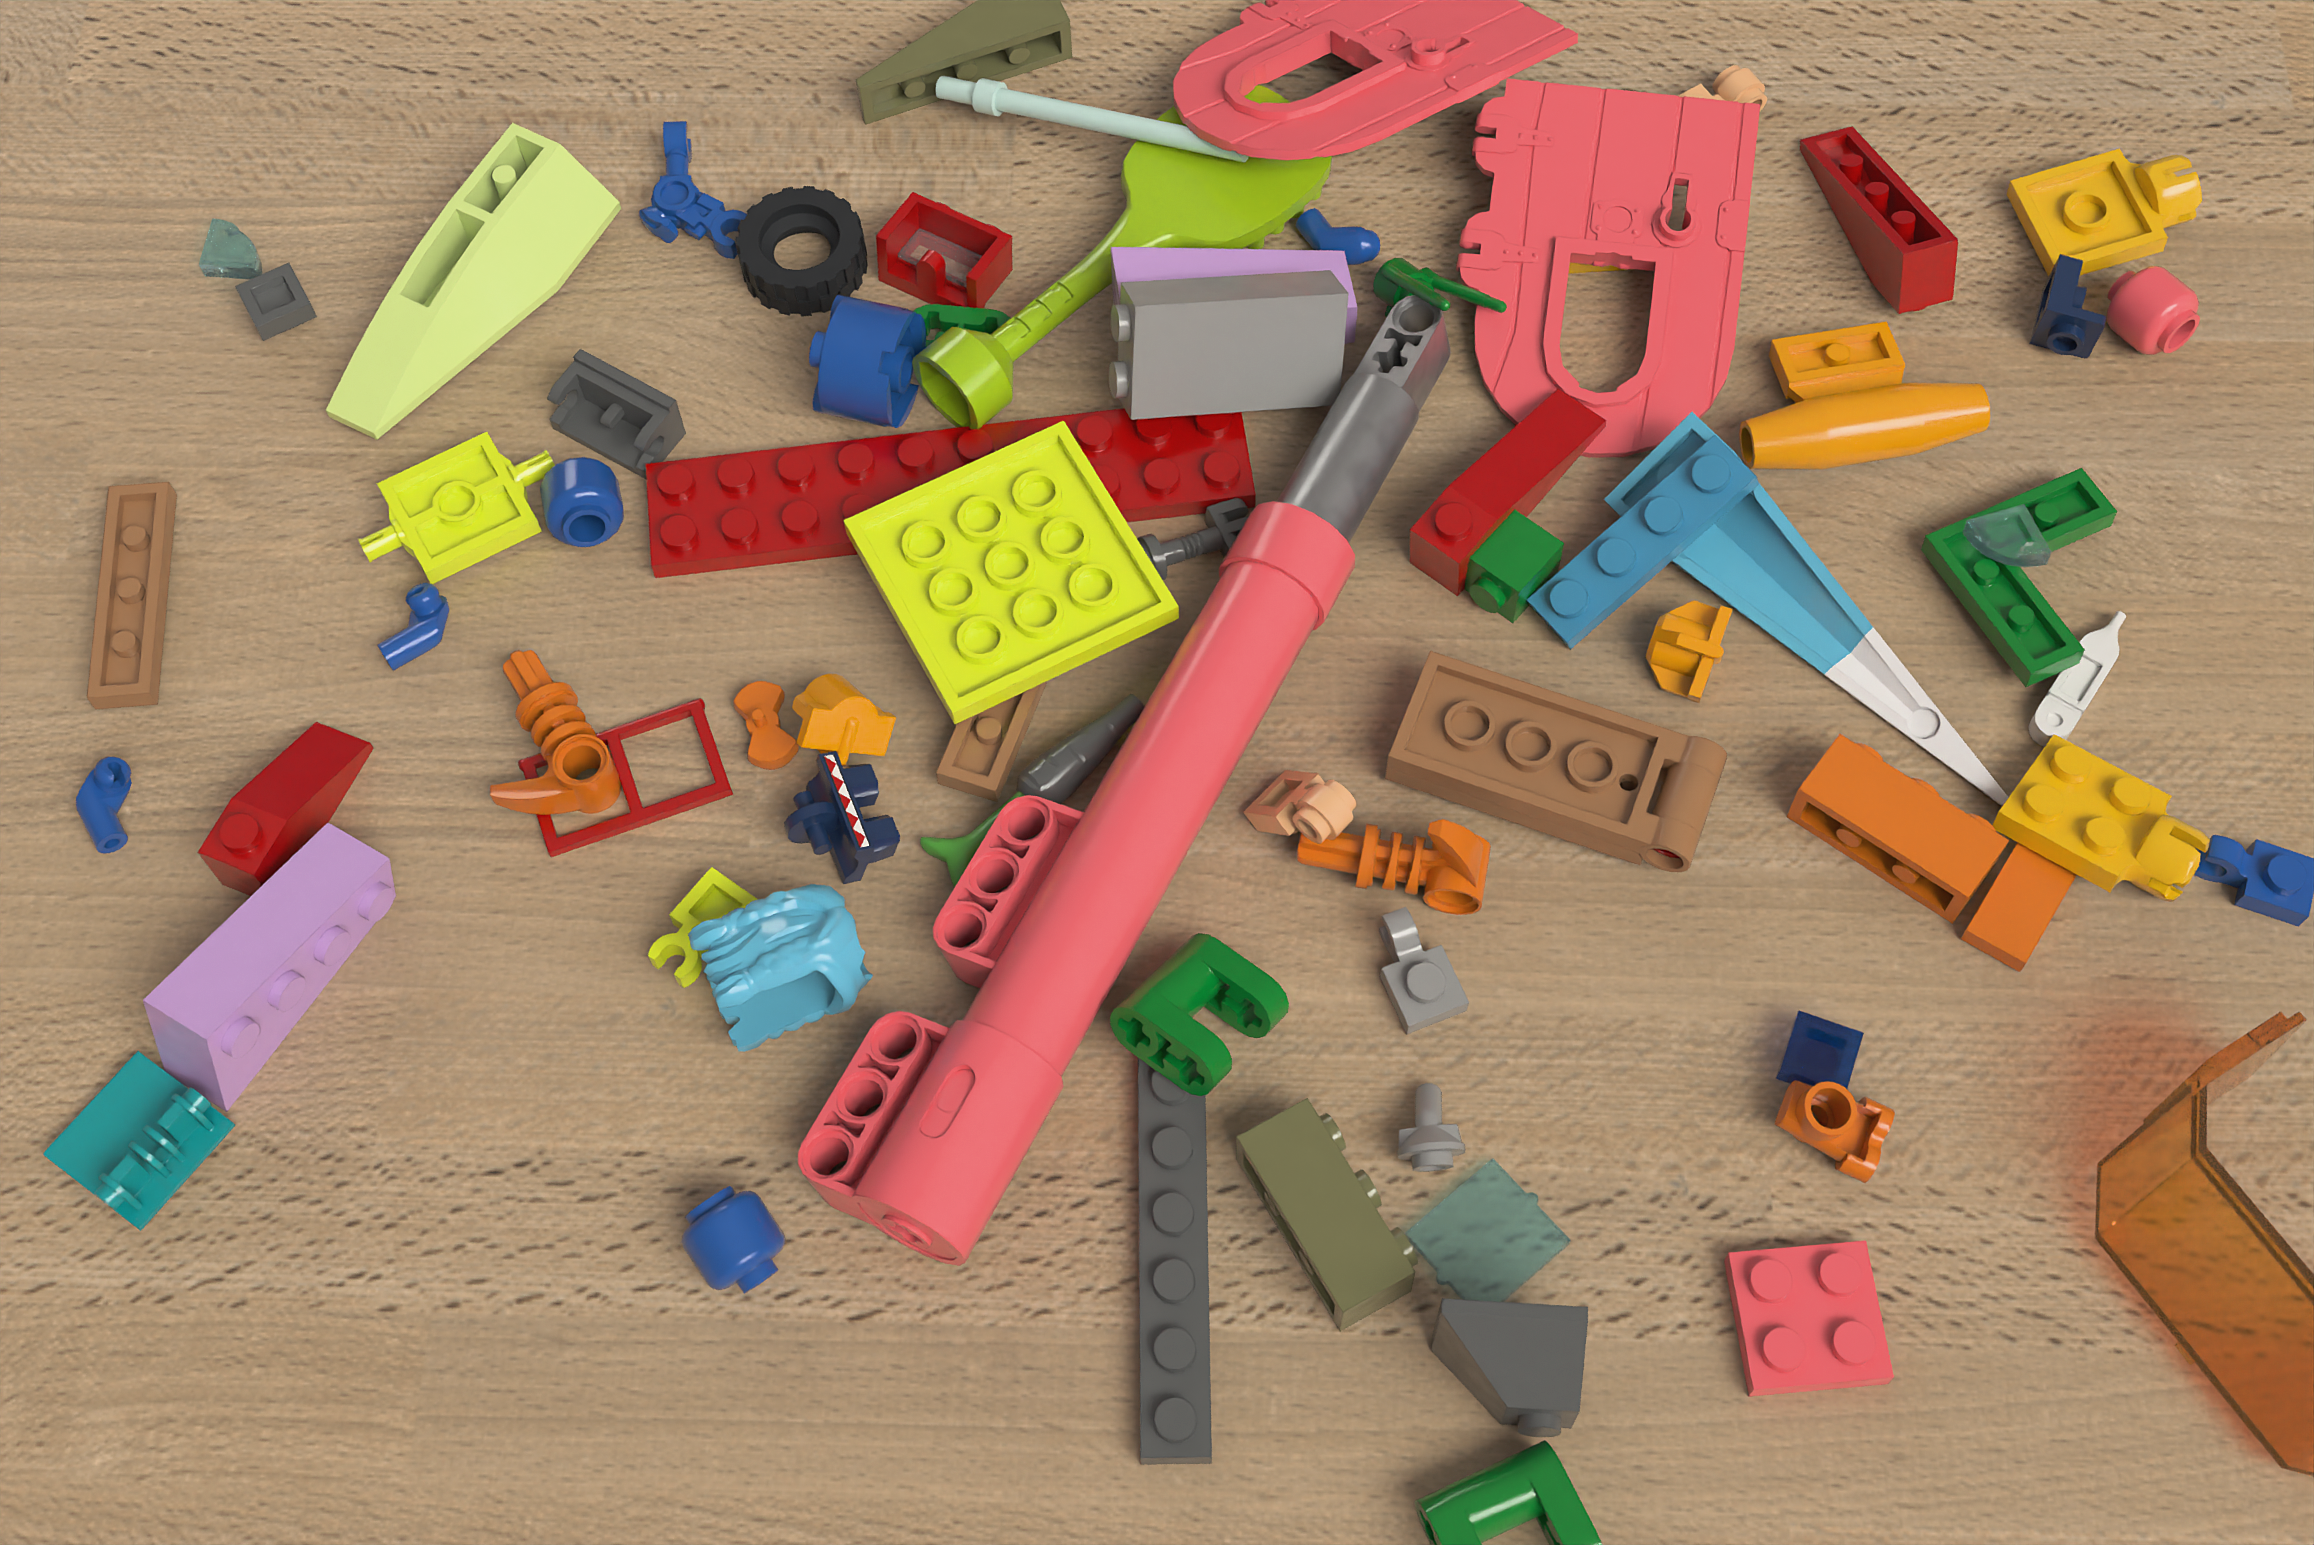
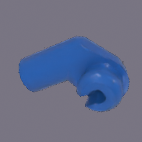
M1316 208L1304 212L1296 222V228L1313 250L1345 251L1348 265H1359L1372 261L1379 254L1380 239L1375 232L1357 226L1332 227Z
M105 757L97 762L96 767L89 773L76 797V808L96 850L103 854L121 849L128 841V836L117 814L132 784L130 778L131 769L126 761L118 757Z

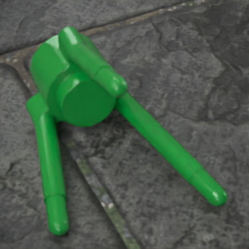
M1403 258L1388 260L1380 267L1373 282V291L1376 297L1388 305L1385 311L1386 318L1398 301L1412 295L1419 297L1442 311L1449 310L1451 306L1449 300L1435 292L1434 289L1499 313L1505 312L1507 308L1504 301L1441 277L1428 267L1419 270Z

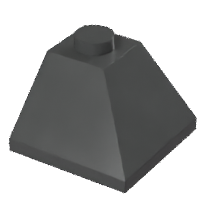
M1442 1298L1432 1334L1431 1351L1500 1424L1518 1425V1433L1525 1436L1555 1437L1561 1434V1428L1571 1429L1580 1412L1588 1307Z

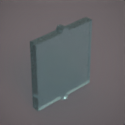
M1493 1158L1405 1232L1411 1245L1437 1272V1283L1440 1285L1448 1284L1462 1300L1504 1302L1571 1242L1565 1233L1537 1205L1539 1200L1537 1194L1533 1192L1526 1193Z

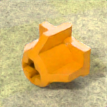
M1693 600L1659 616L1645 658L1661 690L1700 703L1713 664H1718L1722 660L1724 650L1720 645L1733 609L1722 605L1718 609Z
M825 674L817 677L807 686L804 692L795 697L792 709L803 718L796 742L801 748L817 749L821 754L836 751L842 766H846L850 753L885 756L896 717L892 713L884 712L878 706H875L843 676Z

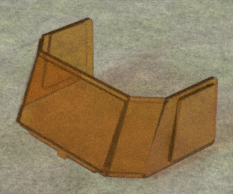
M2281 1011L2207 1059L2142 1120L2144 1122L2143 1125L2097 1163L2095 1239L2178 1341L2175 1347L2190 1365L2196 1363L2282 1469L2314 1477V1274L2207 1148V1105L2252 1076L2307 1021L2300 1011L2290 1018H2287Z

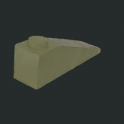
M975 1L856 79L861 115L865 125L944 100L936 96V83L941 76L976 83L981 78L1002 81L1073 58L1070 19L1061 1Z

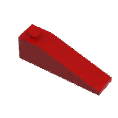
M1851 126L1801 139L1800 151L1870 281L1898 314L1920 311L1927 306L1953 300L1959 240L1857 130Z
M1558 388L1456 478L1411 527L1410 563L1453 594L1459 596L1465 588L1469 558L1514 509L1527 517L1606 427L1607 420Z

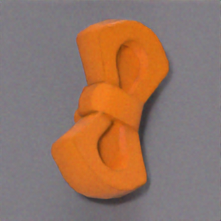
M756 681L742 688L734 698L733 707L745 719L747 730L751 736L747 753L748 761L762 769L775 770L784 767L798 753L799 745L796 743L797 740L781 729L778 712L784 702L785 692L779 685L767 681Z

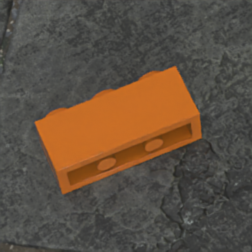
M1841 734L1838 735L1798 788L1787 814V818L1952 924L1992 870L2009 842L2008 839L1997 833L1995 828L1986 819L1976 814L1965 813L1941 798L1935 788L1927 782L1906 776L1884 762L1881 755L1873 748L1862 743H1854Z

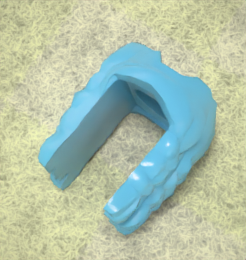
M810 884L789 891L773 892L765 899L754 900L747 904L745 908L734 909L728 914L723 915L722 918L703 921L692 928L688 934L693 950H708L701 956V959L707 963L703 972L707 974L706 978L713 990L712 995L715 998L722 1019L727 1024L734 1025L728 1033L733 1046H736L739 1052L758 1048L768 1038L778 1039L784 1031H796L806 1022H817L824 1014L834 1015L849 1010L855 1003L860 990L873 977V974L866 969L862 962L865 951L861 948L857 937L855 920L845 908L844 897L831 886Z

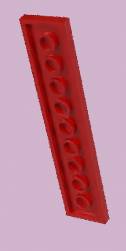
M1125 408L991 423L983 425L980 429H971L969 426L648 463L646 464L651 567L655 578L858 555L846 534L843 520L1062 421L1069 428L1127 523L1205 514L1208 506L1234 498L1242 499L1248 508H1255L1256 493L1242 412L1131 420Z

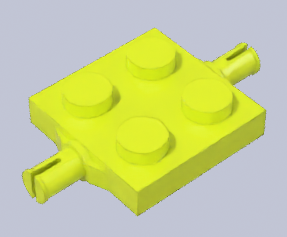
M486 431L377 483L389 506L391 525L362 539L360 538L358 541L370 563L403 546L409 554L418 560L430 584L437 583L542 532L537 518L528 504V495L525 487L544 479L545 474L555 464L548 451L544 450L542 453L514 466L509 459L498 452Z

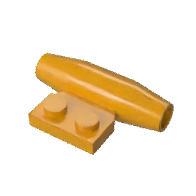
M1887 321L1772 339L1769 351L1770 361L1785 398H1791L1796 403L1742 421L1739 430V441L1744 463L1749 469L1823 470L1916 455L1984 432L1990 423V404L1984 387L1979 383H1902L1905 362Z

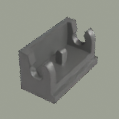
M579 349L573 356L574 361L555 382L547 397V400L559 405L550 418L553 429L646 479V464L663 462L686 434L677 401L586 351Z

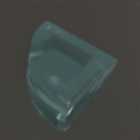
M212 218L199 261V266L204 276L252 279L262 275V262L252 241L239 231L238 227L233 223Z
M2025 504L1969 519L1966 521L1963 530L1964 536L1972 546L1985 556L2003 564L2018 567L2047 565L2052 553Z

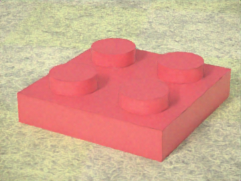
M1866 1240L1729 1252L1727 1254L1724 1264L1749 1397L1886 1385L1894 1378Z

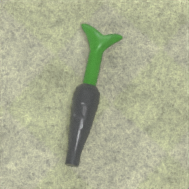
M1129 694L1111 711L1082 727L1080 730L1075 731L1032 761L1018 776L1017 792L971 833L956 838L921 837V847L930 856L947 863L951 881L955 888L998 814L1008 802L1017 797L1031 795L1062 804L1102 762L1104 756L1110 752L1127 729L1137 721L1145 706L1135 695Z

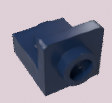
M2059 255L2042 290L2029 344L2050 349L2061 355H2073L2084 359L2090 356L2104 329L2106 317L2102 314L2081 309L2087 287L2078 285L2083 260Z

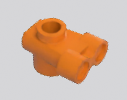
M1794 1080L1786 1090L1775 1125L1792 1134L1797 1140L1807 1143L1835 1159L1836 1170L1866 1183L1870 1180L1878 1166L1881 1146L1891 1128L1895 1111L1868 1097H1863L1859 1102H1855L1852 1094L1844 1086L1835 1082H1821L1811 1086ZM1812 1112L1818 1117L1819 1123L1814 1118Z

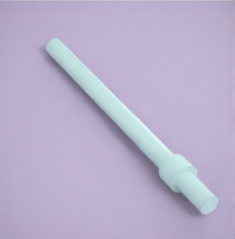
M941 76L936 83V96L938 98L973 105V109L979 113L1000 116L1003 112L1240 162H1246L1249 157L1238 154L1233 150H1223L1200 139L1187 126L1008 89L1004 82L981 78L976 83Z

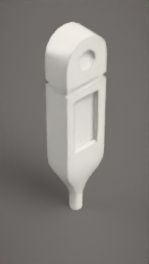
M2117 611L2108 625L2088 633L2079 642L2085 649L2080 663L2060 672L2030 721L2029 734L2037 744L2045 747L2053 734L2065 740L2071 734L2119 655L2118 629L2126 618L2123 612Z

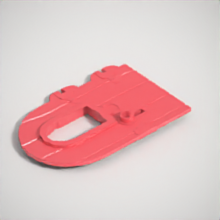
M1266 0V5L1257 2L1247 7L1240 14L1239 26L1223 32L1200 45L1181 63L1179 71L1173 80L1174 107L1182 123L1186 124L1194 134L1223 150H1233L1238 154L1250 157L1277 160L1329 157L1353 152L1379 142L1456 103L1459 104L1499 84L1500 81L1577 44L1578 33L1569 28L1565 29L1560 23L1528 6L1525 7L1523 3L1517 0ZM1329 53H1333L1352 66L1363 70L1308 98L1290 103L1263 102L1259 104L1244 97L1254 90L1258 84L1268 83Z
M1508 78L1505 96L1492 98L1484 104L1481 113L1477 114L1475 131L1496 135V137L1474 138L1472 155L1475 156L1477 168L1484 175L1494 178L1490 209L1487 212L1475 214L1468 220L1466 227L1461 230L1460 247L1463 249L1480 250V254H1458L1456 271L1459 272L1460 281L1463 285L1504 301L1507 305L1505 312L1502 313L1479 305L1476 306L1474 322L1475 358L1485 388L1491 394L1500 411L1515 425L1519 424L1559 388L1607 420L1606 427L1580 456L1588 458L1626 457L1655 449L1691 412L1700 419L1711 408L1726 382L1735 346L1760 104L1548 82L1541 83L1538 81ZM1674 185L1687 186L1682 223L1683 230L1675 231L1668 227L1673 206ZM1570 262L1600 267L1612 265L1619 269L1655 271L1644 359L1638 373L1618 386L1614 392L1596 393L1580 388L1579 382L1562 364L1560 337Z

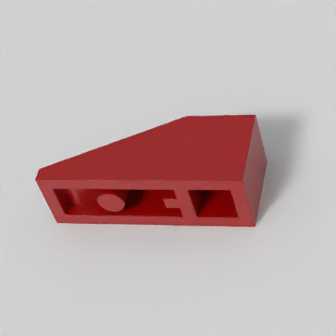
M315 722L231 798L197 853L222 885L252 896L319 830L329 823L374 749L370 742Z

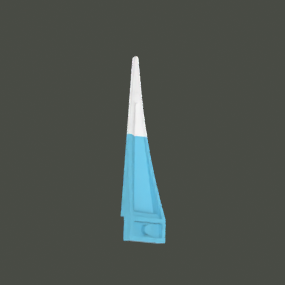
M1691 412L1604 499L1605 502L1621 517L1716 434ZM1716 435L1738 457L1735 451H1733L1718 435ZM1760 483L1671 561L2001 806L2004 805L2009 798L1912 677Z

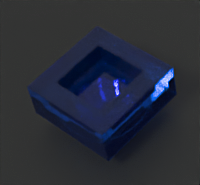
M1799 1010L1794 1018L1775 1079L1790 1084L1797 1080L1811 1086L1821 1082H1835L1847 1089L1864 1033Z

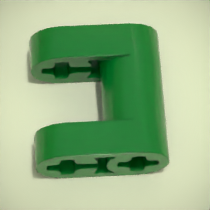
M1198 933L1192 935L1113 1010L1110 1015V1025L1118 1041L1128 1051L1191 1095L1203 1096L1209 1094L1231 1071L1232 1058L1224 1042L1212 1031L1193 1019V1017L1205 1007L1242 1034L1252 1038H1261L1266 1036L1288 1013L1289 1002L1280 984L1270 975L1209 934Z
M1546 1440L1415 1500L1417 1515L1430 1545H1482L1481 1543L1534 1518L1539 1523L1549 1545H1603L1560 1459Z

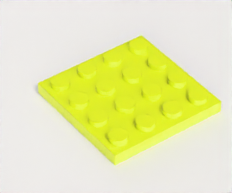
M1064 421L843 520L846 534L954 724L960 723L1179 619L1178 604Z

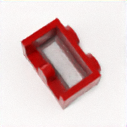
M914 192L909 195L876 235L879 281L929 304L984 308L987 301L1013 270L1012 235L1001 231L991 224L982 223L957 212L946 204L935 202Z

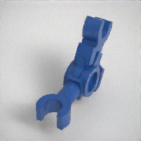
M664 122L663 142L666 157V175L660 176L659 182L654 187L651 198L652 206L639 211L640 220L652 234L661 238L665 243L673 242L678 237L679 232L677 229L681 228L697 240H700L704 235L713 241L715 250L719 255L735 259L738 255L736 243L731 238L726 237V235L730 232L738 231L741 219L744 220L747 214L739 210L725 211L723 202L699 191L694 185L691 175H688V165L692 159L691 139H687V122Z

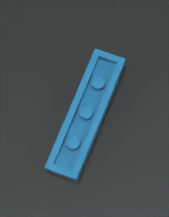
M1713 435L1527 599L1530 607L1571 650L1759 485L1757 476L1716 435Z

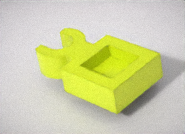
M711 867L669 914L673 925L679 931L664 935L653 943L648 953L652 965L659 970L671 956H684L685 961L677 968L674 976L680 986L683 988L688 987L699 977L702 970L701 956L704 952L708 951H697L691 948L688 934L692 928L703 921L722 918L723 915L728 914L734 909L745 908L747 904L758 899Z

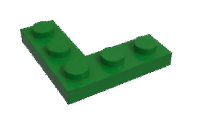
M2079 468L1925 535L1921 551L2023 685L2028 687L2079 664L2085 649L2020 566L2112 526L2117 510L2082 468Z

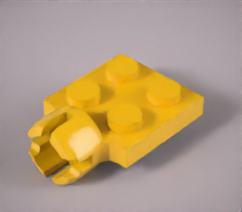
M2120 148L2010 180L2006 194L2048 276L2060 254L2083 260L2081 276L2163 252L2168 239L2164 228L2193 220L2197 216L2196 208L2202 202V192L2197 172L2179 177L2174 173L2192 167L2188 158L2183 155H2171L2144 164L2130 163L2124 157Z
M2053 734L2001 807L1992 825L1996 831L2109 893L2117 883L2126 880L2153 896L2169 902H2173L2183 893V891L2173 887L2172 884L2183 888L2190 882L2199 867L2200 853L2195 848L2206 853L2210 839L2202 831L2166 813V806L2172 797L2171 795Z

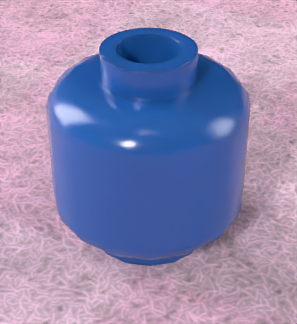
M587 457L570 458L556 464L545 474L540 486L541 502L545 524L554 538L566 545L592 547L609 540L618 532L624 519L623 501L618 479L609 466L599 460Z
M728 1186L702 1202L685 1216L690 1226L682 1235V1246L712 1289L722 1290L737 1283L745 1294L779 1270L772 1258L783 1249L786 1238L759 1195L755 1192L742 1191L736 1194L732 1186Z

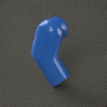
M422 583L409 590L406 602L412 611L408 627L377 644L393 671L435 648L442 640L449 614V606L446 597L439 595L437 587L433 584Z

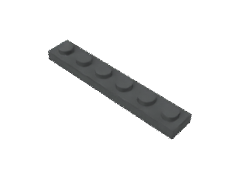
M1138 1058L1141 1465L1212 1464L1206 1095H1191Z

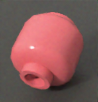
M2150 266L2137 273L2128 271L2116 280L2108 292V299L2111 303L2107 310L2106 321L2109 327L2142 354L2155 355L2162 351L2164 353L2176 351L2189 340L2199 325L2200 317L2197 314L2199 300L2197 295L2163 267Z

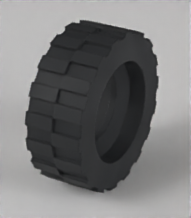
M803 186V188L793 189V187L783 188L781 192L776 194L770 193L762 197V201L757 205L753 204L747 210L745 219H741L738 225L739 237H736V249L744 282L747 283L748 291L754 298H759L761 305L768 309L774 308L779 310L780 314L788 316L790 314H800L801 317L812 316V313L821 311L825 313L831 311L833 301L837 295L850 297L851 293L854 290L858 291L863 283L862 276L863 273H867L868 263L860 218L856 211L853 212L851 210V204L847 200L836 197L832 191L824 189V191L817 190L814 186ZM817 233L823 235L829 241L831 249L828 258L811 268L801 270L782 268L774 258V250L777 243L795 234Z

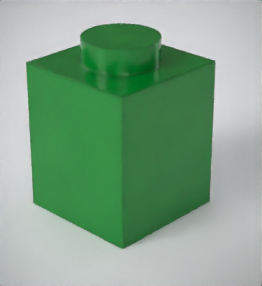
M1514 509L1469 558L1464 590L1469 592L1474 602L1485 611L1490 613L1497 612L1511 623H1514L1529 607L1527 599L1558 573L1564 543Z

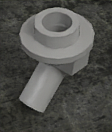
M1425 1083L1420 1085L1415 1093V1127L1399 1130L1398 1158L1412 1161V1169L1417 1172L1450 1169L1454 1167L1453 1157L1465 1153V1144L1462 1142L1457 1124L1442 1125L1441 1089L1435 1084Z

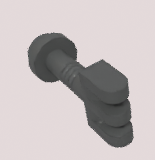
M1234 498L1207 507L1204 519L1208 527L1206 529L1159 543L1156 536L1152 533L1140 536L1137 540L1162 580H1166L1167 566L1185 561V559L1195 558L1196 556L1220 550L1225 558L1248 517L1245 516L1249 510L1242 499Z

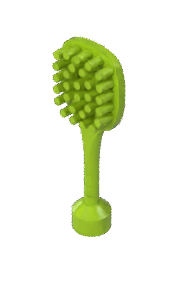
M1260 84L1244 96L1246 99L1259 104L1263 102L1290 103L1278 93ZM1174 106L1156 119L1187 126L1182 123ZM1137 140L1124 159L1121 172V188L1126 199V209L1108 234L1076 266L992 334L959 327L948 329L913 358V370L919 385L935 408L954 426H969L971 429H980L1012 402L1013 362L1095 295L1112 284L1110 247L1243 249L1247 246L1248 249H1262L1265 236L1268 234H1280L1284 230L1285 222L1290 218H1299L1304 213V206L1311 200L1320 198L1322 186L1331 172L1332 156L1300 160H1277L1249 156L1246 162H1240Z

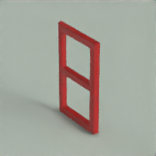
M702 698L596 733L597 738L602 740L605 745H609L630 813L561 837L557 835L551 814H536L550 857L733 795L704 712L705 703ZM693 716L715 783L643 808L621 740ZM541 753L518 761V766L524 773L526 780L539 778L537 768L548 765Z

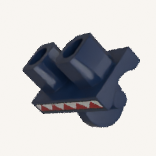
M836 751L818 754L816 762L820 771L816 777L807 783L806 791L794 796L793 800L797 810L788 816L784 822V829L791 842L799 844L810 843L816 855L825 854L830 851L843 884L861 881L869 863H874L894 855L900 842L899 832L893 817L889 815L863 819L859 808L875 805L879 795L878 780L871 764L842 766Z

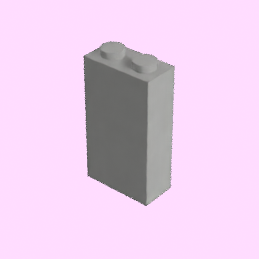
M1331 270L1121 282L1120 305H1113L1111 309L1112 335L1114 341L1119 342L1118 361L1111 362L1109 366L1111 395L1113 398L1120 399L1131 420L1332 406L1341 391L1349 293Z

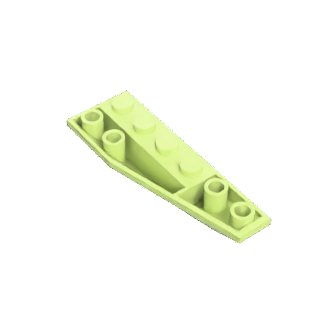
M512 123L447 203L410 256L357 346L326 408L328 416L378 440L553 296L621 210L620 202L561 144Z

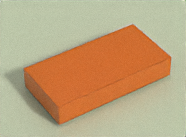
M2017 842L1962 935L1961 940L2021 972L2077 874Z

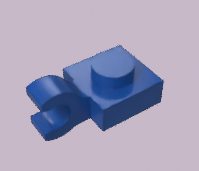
M2212 835L2210 837L2206 853L2201 850L2198 851L2200 853V862L2194 875L2207 881L2223 883L2238 888L2234 905L2298 927L2309 917L2314 894V858L2258 839L2245 851L2243 846L2237 841L2219 835Z

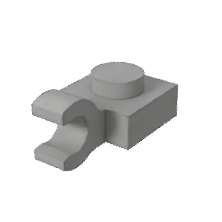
M1407 907L1383 915L1381 919L1384 926L1379 928V933L1394 963L1381 968L1380 979L1406 1035L1466 1012L1469 1001L1443 946L1440 945L1423 951L1416 925Z

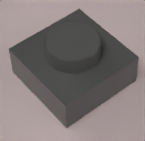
M290 263L235 286L263 341L317 317Z

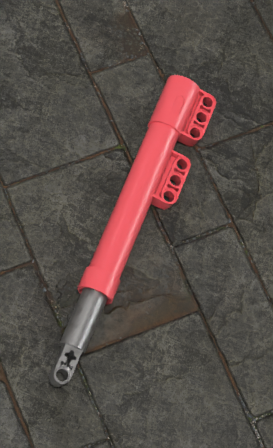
M1415 295L1407 296L1398 301L1391 309L1354 375L1343 386L1277 502L1271 501L1258 504L1250 513L1219 566L1220 579L1084 812L1031 795L1015 798L1008 802L1000 811L941 909L933 926V938L956 977L969 985L980 988L963 1019L956 1020L950 1028L903 1011L886 1014L879 1018L870 1028L803 1140L798 1152V1165L803 1175L827 1204L839 1211L872 1224L889 1237L926 1257L957 1266L966 1262L1064 1087L1062 1075L1310 633L1324 623L1355 568V554L1349 542L1418 422L1419 412L1449 360L1451 349L1442 310ZM1008 886L1003 891L996 893L1001 888ZM977 939L973 944L964 947L968 942ZM914 1048L905 1057L897 1059L902 1052ZM876 1104H881L875 1112L868 1116H863L869 1108ZM847 1161L841 1170L829 1175L830 1171L837 1164Z

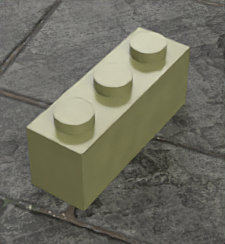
M1306 1098L1236 1136V1160L1341 1332L1411 1292L1415 1277L1413 1266L1418 1264V1259L1403 1231L1398 1227L1390 1231L1379 1214L1377 1208L1382 1205V1202L1370 1177L1362 1169L1354 1173L1341 1151L1346 1149V1143L1333 1118L1328 1113L1319 1116L1309 1099Z

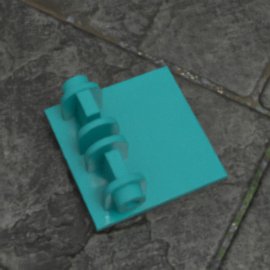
M137 1051L47 1148L43 1155L141 1231L236 1125L214 1109L211 1103L192 1087L188 1089Z

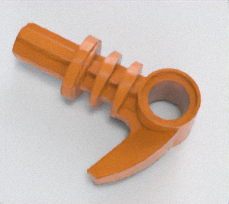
M514 651L510 654V659L503 664V673L521 701L517 706L515 717L523 730L531 732V738L534 743L541 747V755L548 763V770L539 778L491 785L490 796L494 804L518 812L540 815L563 814L574 811L593 814L608 809L617 801L620 795L621 782L607 746L596 737L592 726L585 722L586 717L581 708L577 706V695L569 684L553 682L534 651ZM587 769H599L590 778L576 780V777Z
M1445 819L1429 823L1428 835L1433 841L1432 848L1425 847L1426 837L1414 836L1412 845L1403 844L1404 834L1399 832H1392L1390 841L1381 840V829H1377L1378 825L1366 824L1364 836L1341 832L1334 840L1325 839L1321 844L1314 843L1302 833L1300 834L1297 850L1298 862L1304 865L1357 874L1355 885L1357 888L1367 889V886L1371 887L1373 878L1376 877L1383 879L1382 889L1394 891L1396 881L1406 883L1405 893L1413 895L1417 894L1419 885L1425 886L1424 902L1431 908L1444 913L1467 915L1478 912L1482 907L1491 846L1487 840L1457 823Z

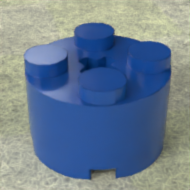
M837 295L832 304L827 331H817L810 347V366L819 368L818 382L813 395V410L821 414L882 427H901L912 410L919 385L910 384L913 374V358L926 348V328L922 315L906 308Z

